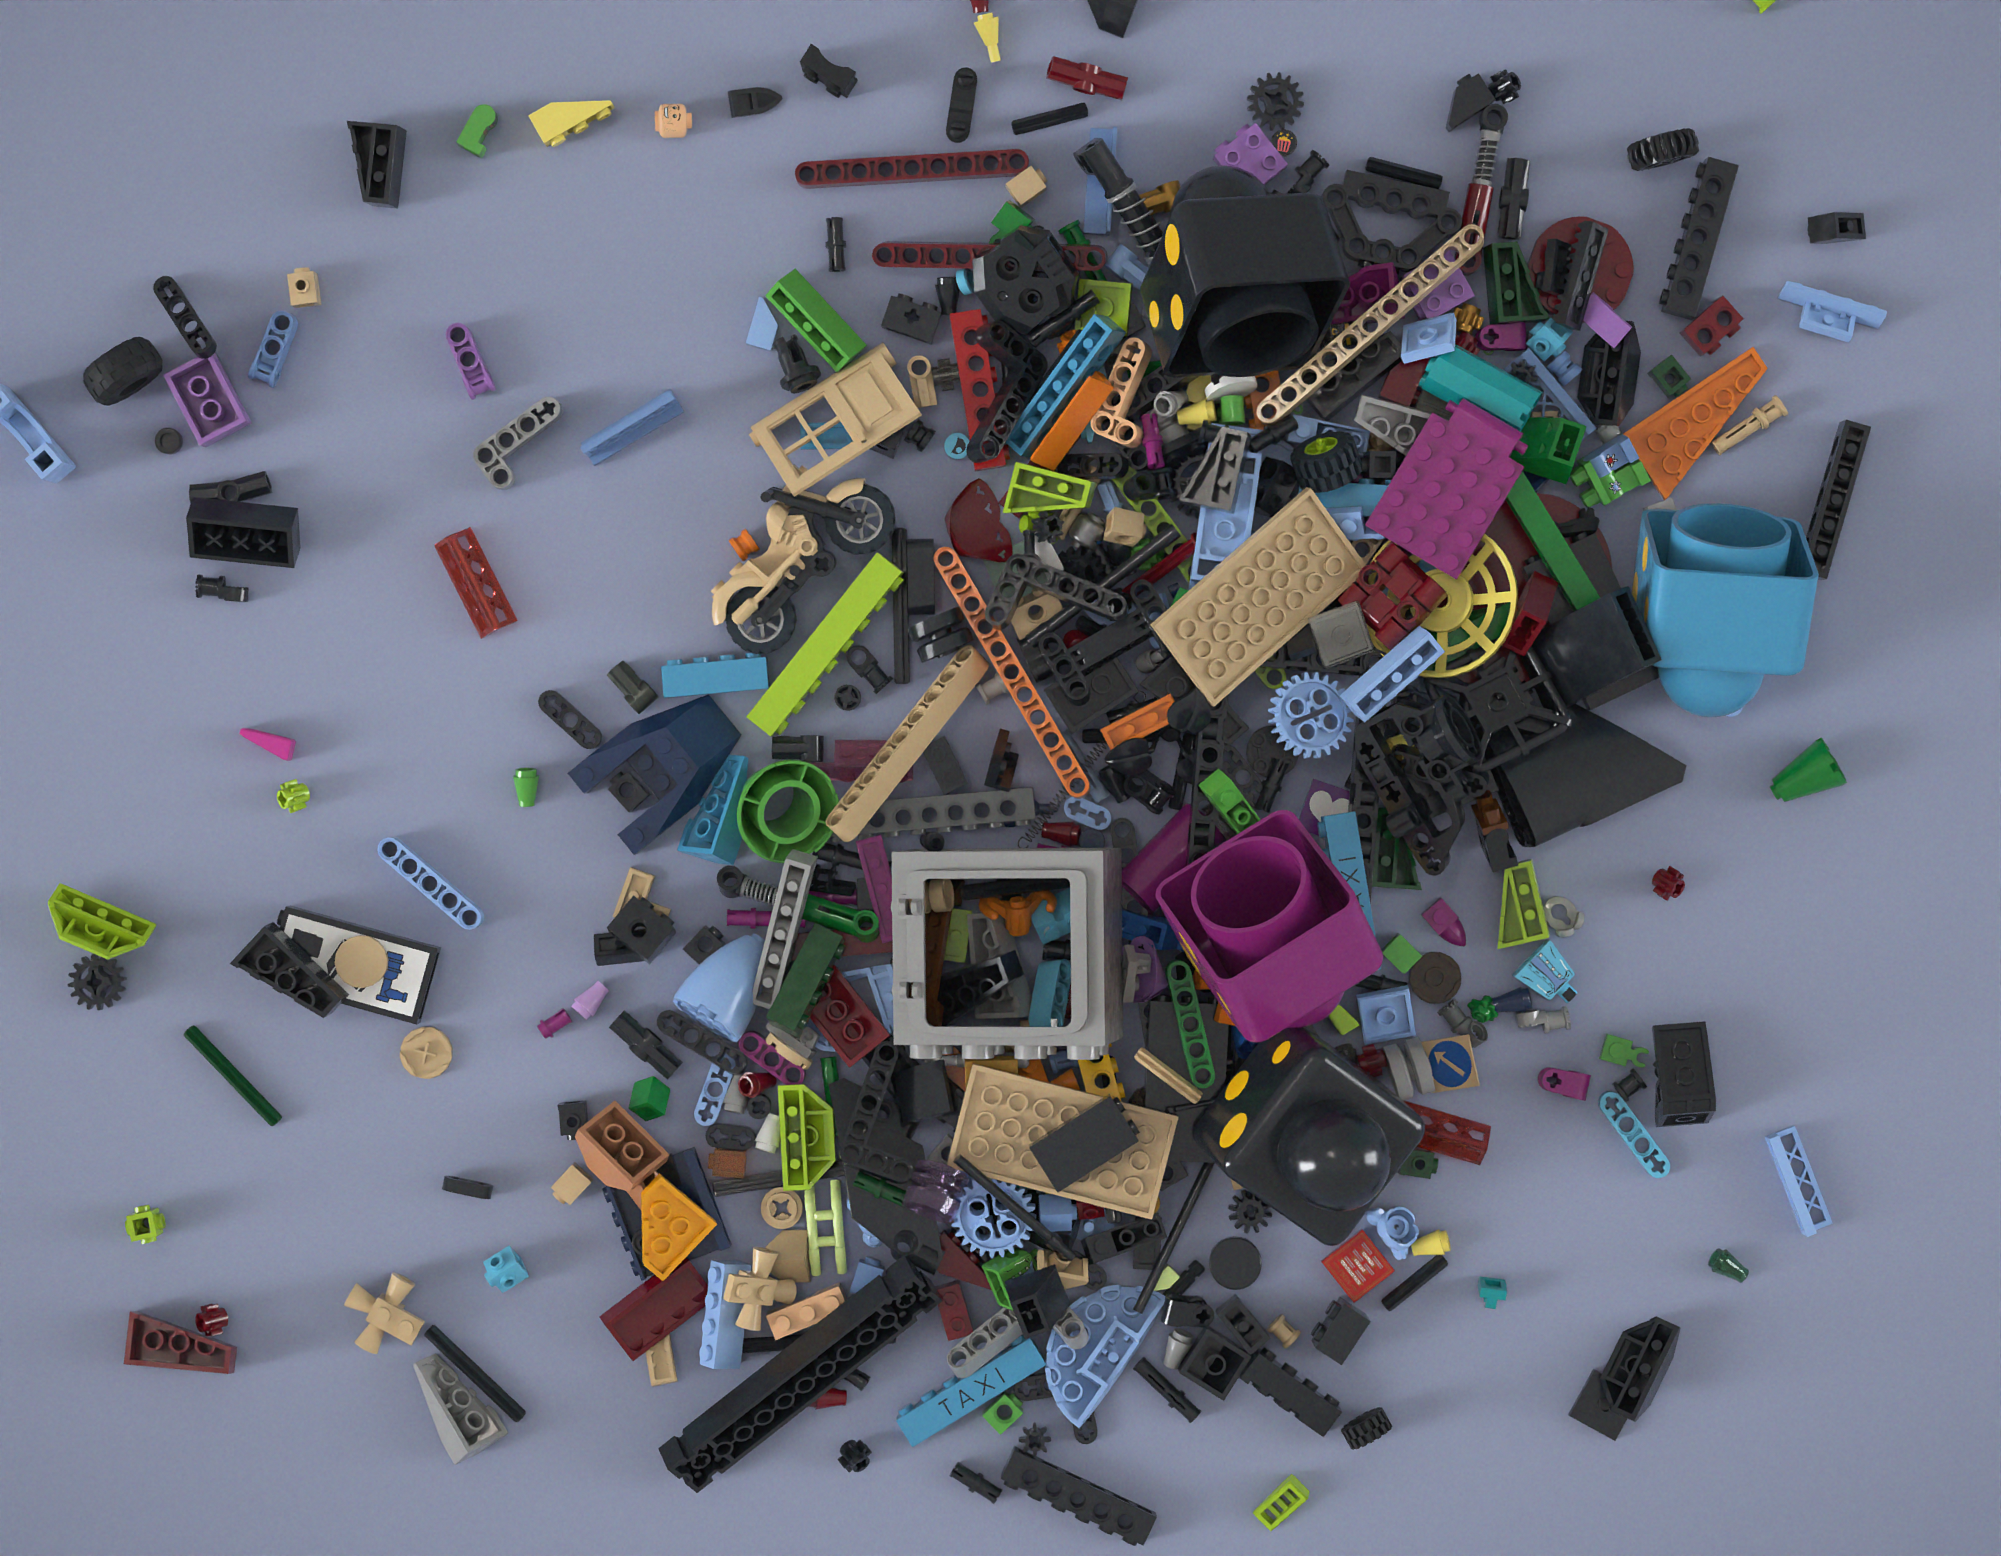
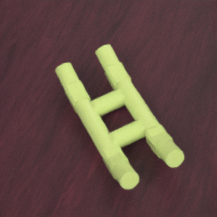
M840 1180L830 1181L831 1210L816 1211L815 1184L810 1190H804L809 1262L812 1276L821 1275L819 1247L835 1246L837 1273H847ZM833 1220L834 1236L818 1237L817 1221Z

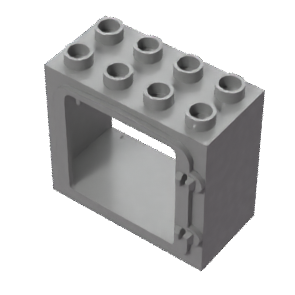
M1121 848L942 849L941 851L909 849L892 852L891 911L894 1045H910V1058H942V1054H953V1045H962L963 1059L994 1058V1055L1005 1054V1045H1014L1015 1059H1045L1047 1055L1057 1054V1046H1067V1059L1092 1060L1099 1059V1055H1108L1109 1044L1123 1038ZM1066 878L1070 881L1071 1022L1068 1026L1058 1027V1019H1051V1027L932 1026L927 1022L925 961V881L927 879ZM908 899H912L911 910L909 907ZM911 982H913V985H912V996H913V998H909Z

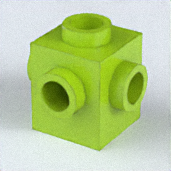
M149 1204L134 1208L133 1213L126 1216L125 1228L131 1242L141 1240V1244L157 1241V1236L164 1233L163 1228L166 1227L163 1213H159L158 1207L150 1209ZM145 1218H148L149 1227L144 1224Z

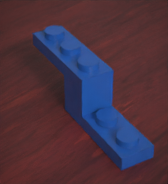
M1122 908V938L1132 941L1136 937L1144 936L1153 941L1156 949H1177L1184 952L1166 916L1147 917Z

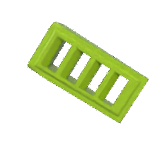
M1339 1004L1328 1016L1340 1035H1344L1359 1026L1358 1022Z
M1291 1474L1253 1511V1514L1272 1531L1308 1500L1309 1490ZM1282 1494L1291 1502L1290 1504L1281 1497ZM1274 1501L1283 1509L1282 1512L1272 1504ZM1266 1508L1276 1516L1274 1520L1264 1511Z

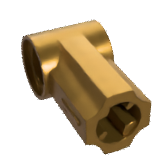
M1179 180L1162 184L1156 187L1155 190L1140 194L1139 196L1141 199L1146 198L1144 204L1149 211L1153 210L1151 215L1163 211L1168 213L1171 210L1173 199L1181 186Z

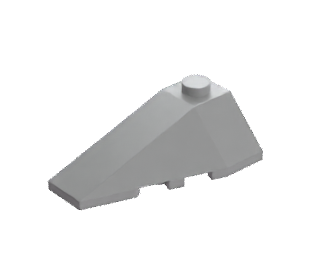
M436 1353L413 1364L441 1442L455 1465L475 1456L508 1434L496 1411L490 1405L486 1407L476 1397L477 1393L472 1388L468 1389L460 1382L458 1374Z

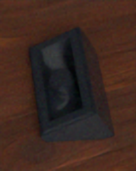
M646 929L634 930L633 936L636 938L643 937L646 934ZM594 934V956L597 966L644 961L612 934Z

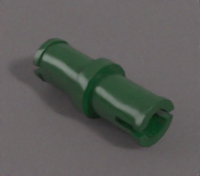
M860 1170L853 1183L854 1187L874 1194V1198L879 1199L881 1197L901 1207L908 1193L907 1190L887 1183V1180L884 1178L880 1180Z

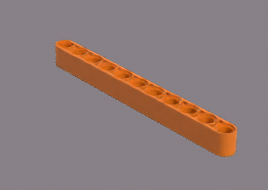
M950 547L939 548L934 554V563L1065 789L1074 798H1084L1090 791L1088 778L1003 632L994 628L988 634L979 632L980 624L987 621L985 618L987 605L958 555ZM942 555H953L952 564L949 566L940 565ZM958 576L966 578V585L961 589L953 587V580ZM969 599L979 600V608L976 611H968L966 609V603ZM998 643L1004 644L1006 647L1005 653L1000 657L992 654L993 646ZM1010 666H1016L1019 669V674L1015 679H1008L1005 676V671ZM1025 688L1032 691L1031 699L1027 702L1020 701L1018 698L1019 692ZM1037 711L1045 713V721L1040 725H1035L1031 721L1033 713ZM1056 734L1058 736L1059 742L1055 747L1051 748L1045 745L1044 741L1047 735ZM1068 756L1071 758L1072 765L1068 770L1058 768V761L1061 757ZM1076 779H1081L1085 782V789L1080 793H1074L1071 790V784Z

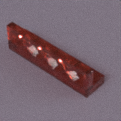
M471 527L449 535L434 545L481 639L518 621ZM466 537L470 545L469 551L461 547L458 538ZM472 560L480 564L482 568L481 575L473 571L471 567ZM484 584L492 588L494 592L492 598L485 595L483 591ZM496 607L503 610L507 620L499 623L495 615Z
M1404 1101L1419 1116H1427L1433 1122L1430 1125L1425 1124L1424 1136L1416 1147L1473 1164H1481L1487 1152L1491 1126ZM1444 1124H1454L1458 1131H1448ZM1474 1130L1483 1133L1482 1141L1472 1138L1469 1131Z

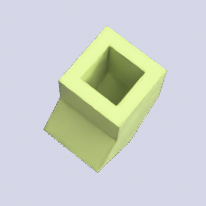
M1169 1264L1165 1266L1154 1291L1169 1289L1180 1278L1179 1274Z

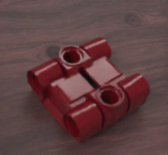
M1391 541L1375 558L1377 562L1373 561L1370 565H1366L1360 570L1359 576L1356 579L1357 584L1353 582L1338 598V601L1343 606L1356 602L1362 620L1376 632L1375 636L1390 650L1420 626L1448 596L1446 591L1435 580L1428 576L1400 547ZM1377 572V582L1370 585L1368 583L1370 574ZM1386 587L1401 600L1398 605L1382 592ZM1414 607L1416 610L1415 616L1410 620H1406V611Z

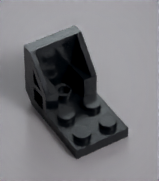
M1706 1021L1653 1025L1652 1034L1658 1081L1655 1086L1656 1127L1709 1123L1716 1111V1095Z

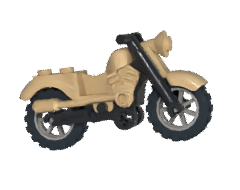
M793 464L799 475L808 470L803 465L799 468ZM853 478L843 481L832 488L826 496L804 490L794 497L787 485L783 489L771 487L763 492L760 496L763 502L777 501L769 508L766 515L767 530L771 538L770 546L762 556L754 559L751 558L744 565L739 562L729 572L732 577L726 583L721 580L711 590L714 594L712 596V619L714 626L726 621V628L728 634L730 633L732 637L731 639L745 651L754 654H768L780 649L791 638L797 621L796 609L790 600L791 595L798 592L809 577L814 575L827 576L835 569L837 564L835 555L823 547L826 543L815 528V514L822 516L825 521L827 534H829L831 541L841 550L854 555L869 554L886 544L894 531L896 522L895 510L888 496L880 491V489L865 484L866 478ZM864 500L862 509L857 510L852 501ZM868 502L875 506L876 512L868 514L865 511ZM879 515L880 522L878 528L869 523L867 519ZM841 522L850 524L851 526L846 531H844ZM866 525L874 530L875 533L864 538L863 526ZM854 528L859 529L860 539L853 538L848 534ZM817 557L820 559L826 557L829 560L827 563L829 569L826 567L820 569L817 566L819 564ZM764 599L763 607L758 610L759 602ZM780 614V624L778 627L770 622L771 617ZM750 619L752 625L745 630L743 623ZM764 624L776 630V632L771 636L765 637ZM756 626H760L761 638L754 637L749 633Z

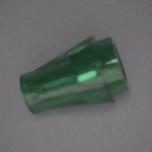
M1716 1249L1708 1261V1266L1712 1268V1272L1729 1277L1740 1283L1749 1274V1270L1726 1249Z

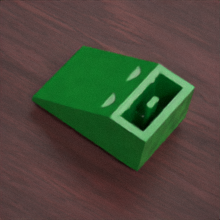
M1529 417L1521 431L1523 436L1520 439L1521 442L1528 445V448L1523 455L1514 450L1510 458L1523 465L1524 471L1567 485L1587 426L1564 418Z

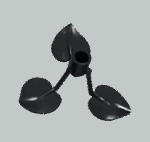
M1195 687L1190 693L1176 700L1167 711L1169 724L1154 731L1155 736L1150 748L1147 740L1144 738L1128 739L1114 747L1105 756L1106 764L1124 775H1140L1152 765L1150 754L1155 751L1159 737L1167 742L1177 741L1185 757L1176 764L1177 773L1182 780L1192 784L1195 749L1189 755L1180 734L1181 732L1184 733L1186 729L1190 732L1198 733L1208 726L1211 719V711L1207 699ZM1206 748L1202 753L1203 760L1207 763H1212L1215 760L1216 754L1214 750Z

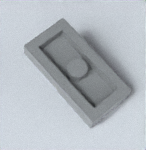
M1124 945L1123 1003L1133 1002L1134 994L1139 990V978L1136 974L1148 973L1151 968L1150 954L1136 953L1134 945Z
M770 1022L765 1027L805 1058L812 1059L817 1053L814 1047L820 1035L812 1028L806 1026L800 1039L772 1026Z

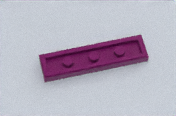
M878 835L855 842L873 910L878 917L882 943L893 941L891 911L892 873L882 836Z

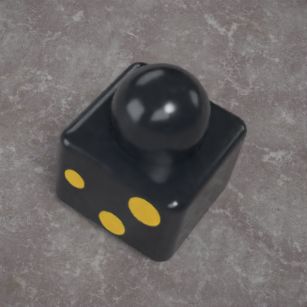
M1219 165L1195 173L1179 188L1173 199L1170 219L1143 279L1140 292L1163 372L1166 376L1172 378L1207 375L1250 377L1272 371L1298 369L1312 359L1349 289L1350 281L1325 202L1321 196L1315 193L1271 195L1266 186L1250 172L1239 167Z
M1306 1027L1285 1028L1268 1040L1259 1042L1197 1123L1194 1129V1139L1199 1147L1230 1179L1322 1244L1335 1246L1346 1240L1422 1140L1425 1133V1124L1423 1119L1387 1086Z

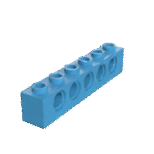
M1094 314L1025 408L1006 443L1020 456L1031 457L1086 379L1092 376L1095 371L1100 370L1126 332L1108 316Z

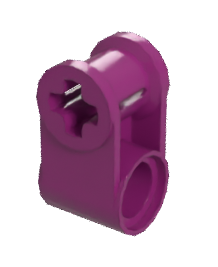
M1523 322L1487 325L1475 334V338L1479 341L1476 346L1484 351L1527 350L1526 323ZM1489 334V336H1493L1494 340L1489 342V340L1484 339V335Z
M1547 1067L1539 1072L1538 1084L1544 1090L1586 1101L1591 1075ZM1553 1075V1077L1557 1078V1081L1550 1084L1546 1079L1547 1076L1552 1077Z

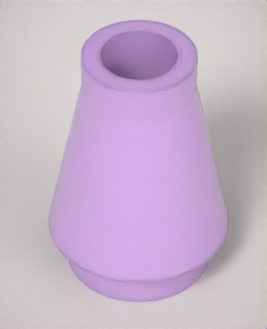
M597 981L593 986L576 997L571 1007L587 1020L590 1016L593 1017L609 990Z

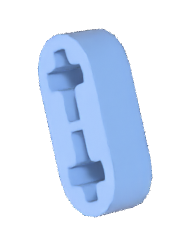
M1070 797L1064 803L1063 808L1067 817L1093 829H1105L1111 822V814L1106 808L1084 798ZM1078 800L1080 801V807L1087 811L1085 815L1080 812L1071 815V809L1068 808V804H1074ZM1100 811H1103L1107 821L1105 823L1101 822L1097 826L1094 824L1095 819L1089 817L1088 814L1089 812L1098 814Z

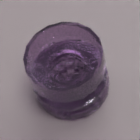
M918 1160L915 1166L917 1172L912 1174V1180L920 1186H908L902 1205L922 1217L942 1223H954L960 1204L951 1197L960 1198L964 1196L965 1190L963 1188L967 1187L969 1178L949 1165L930 1160Z

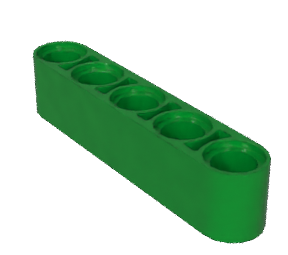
M1174 959L1167 964L1165 974L1189 1077L1197 1087L1207 1088L1214 1083L1215 1072L1190 967L1184 961ZM1176 965H1182L1185 968V974L1180 979H1175L1171 975V970ZM1180 992H1190L1191 1000L1188 1004L1181 1005L1178 1003L1177 996ZM1187 1017H1195L1197 1020V1025L1193 1030H1185L1183 1027V1022ZM1196 1042L1203 1045L1202 1053L1198 1056L1190 1055V1046ZM1201 1068L1209 1071V1077L1204 1082H1199L1195 1078L1196 1072Z

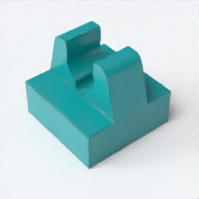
M1479 1276V1297L1484 1298L1485 1308L1496 1309L1498 1300H1506L1507 1287L1504 1279Z

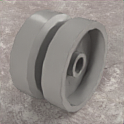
M1418 1036L1404 1041L1406 1057L1403 1056L1400 1047L1396 1043L1382 1047L1395 1094L1402 1101L1413 1098L1414 1091L1411 1081H1414L1417 1091L1422 1095L1435 1091L1431 1065Z

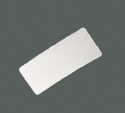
M1035 535V554L1041 558L1043 563L1063 571V565L1052 544H1049L1047 540L1039 543L1038 537ZM1045 572V575L1049 580L1050 574Z

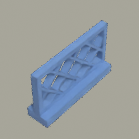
M1530 348L1503 369L1505 372H1511V364L1513 362L1516 364L1522 363L1524 359L1527 361L1526 366L1531 368L1536 365L1533 375L1538 376L1539 379L1536 382L1530 383L1531 385L1541 386L1544 390L1543 402L1538 401L1537 403L1543 405L1542 417H1545L1546 405L1558 406L1561 410L1560 418H1563V415H1565L1568 420L1587 426L1583 439L1597 429ZM1548 395L1553 402H1546V396Z
M669 389L581 442L582 446H580V449L596 466L684 413V410L672 390Z

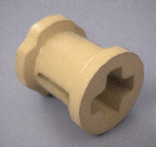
M1280 1314L1266 1329L1283 1343L1282 1347L1284 1349L1288 1348L1301 1334L1299 1329L1295 1330L1285 1320L1283 1314Z

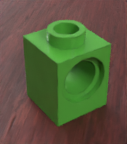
M1005 1390L982 1412V1416L1001 1435L1023 1414V1408L1021 1407L1023 1402L1018 1399L1015 1393L1012 1392L1009 1395ZM1001 1405H1008L1011 1407L1012 1413L1007 1417H1003L998 1414L997 1409Z

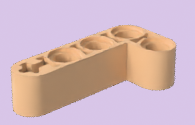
M1129 338L1124 342L1108 379L1114 388L1091 419V428L1094 432L1130 448L1139 446L1142 443L1144 434L1141 427L1125 420L1152 356V349L1149 344L1139 338ZM1135 348L1141 349L1139 354L1133 353ZM1130 360L1133 363L1135 362L1136 365L1133 366L1129 364L1128 361ZM1130 369V379L1126 382H1123V373L1126 370ZM1116 394H1120V403L1112 406V398ZM1109 418V428L1102 431V422ZM1132 428L1134 432L1133 437L1126 441L1124 437L1125 432Z

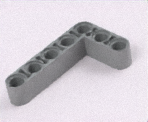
M1068 1307L1064 1315L1059 1318L1052 1328L1070 1348L1075 1350L1081 1349L1088 1343L1089 1336L1083 1322ZM1002 1308L948 1352L947 1362L954 1375L959 1378L971 1376L1023 1334L1014 1311ZM1007 1326L1004 1332H997L999 1328ZM1075 1330L1080 1331L1077 1336H1070L1071 1332ZM987 1343L984 1348L976 1349L979 1344ZM966 1359L964 1364L956 1365L959 1360Z

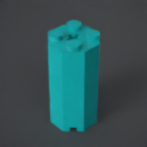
M1456 344L1455 351L1440 354L1430 359L1425 369L1427 372H1425L1418 385L1447 403L1452 400L1459 405L1464 398L1520 432L1542 394L1540 390Z

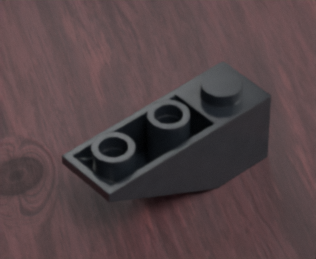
M1155 1213L1152 1219L1141 1218L1082 1239L1081 1244L1088 1259V1264L1092 1265L1167 1238L1159 1213Z

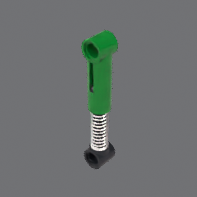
M729 865L719 870L717 883L723 896L727 898L746 896L747 898L750 897L751 900L755 898V901L759 900L760 903H768L769 906L773 905L774 907L778 887L774 888V885L770 887V884L766 885L765 882L761 884V881L757 883L756 879L752 881V878L747 877L746 874H743L735 866ZM729 878L737 879L736 884L733 886H726L724 883ZM808 894L802 917L803 920L855 936L858 940L865 943L873 942L878 938L880 934L879 921L874 912L870 910L860 911ZM865 922L873 924L870 930L864 931L860 929L861 924Z

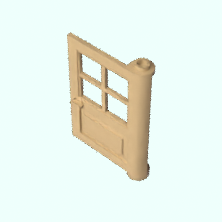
M883 342L846 365L839 372H835L750 427L753 431L749 433L756 447L762 445L794 497L922 416L891 369L897 363ZM825 397L837 416L812 432L800 412ZM796 415L808 435L783 450L772 430ZM841 422L853 442L828 457L816 437ZM812 440L824 460L799 475L787 456Z

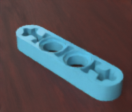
M1613 1091L1602 1093L1598 1099V1106L1647 1173L1655 1178L1665 1177L1670 1170V1162L1618 1093ZM1607 1097L1611 1099L1616 1097L1617 1101L1614 1104L1619 1111L1623 1107L1625 1108V1111L1619 1113L1614 1120L1611 1117L1616 1115L1613 1109L1610 1107L1605 1109L1604 1107L1607 1104L1605 1100ZM1623 1117H1630L1633 1120L1631 1130L1622 1131L1620 1129L1619 1122ZM1639 1138H1646L1649 1142V1147L1644 1152H1638L1635 1148V1142ZM1654 1149L1657 1151V1153L1652 1154L1653 1157L1659 1162H1661L1662 1160L1664 1162L1661 1165L1663 1169L1661 1172L1657 1170H1651L1654 1167V1164L1649 1158H1647L1645 1162L1643 1160V1158L1649 1156L1654 1151Z

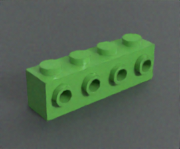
M796 268L778 280L765 295L836 372H839L851 363L867 346Z

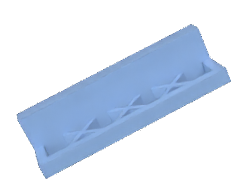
M1793 1125L1765 1136L1801 1233L1809 1237L1817 1234L1816 1230L1833 1224L1796 1127ZM1791 1133L1795 1143L1791 1152H1788L1784 1149L1780 1137ZM1796 1149L1798 1150L1800 1157L1795 1155ZM1793 1157L1801 1160L1804 1165L1800 1177L1794 1175L1790 1165ZM1806 1173L1809 1178V1181L1804 1179ZM1802 1181L1812 1186L1813 1193L1809 1201L1803 1198L1800 1191ZM1815 1198L1817 1199L1819 1205L1813 1203ZM1812 1206L1821 1210L1824 1220L1813 1224L1809 1214Z

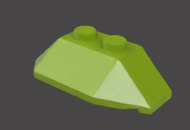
M59 883L48 900V907L59 939L105 959H110L144 946L156 928V924L61 883Z
M805 1084L778 1085L783 1191L810 1190L836 1161L833 1107Z

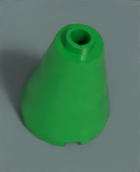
M1822 737L1814 741L1772 779L1773 785L1770 788L1777 800L1782 798L1784 802L1843 786L1847 783L1842 770Z

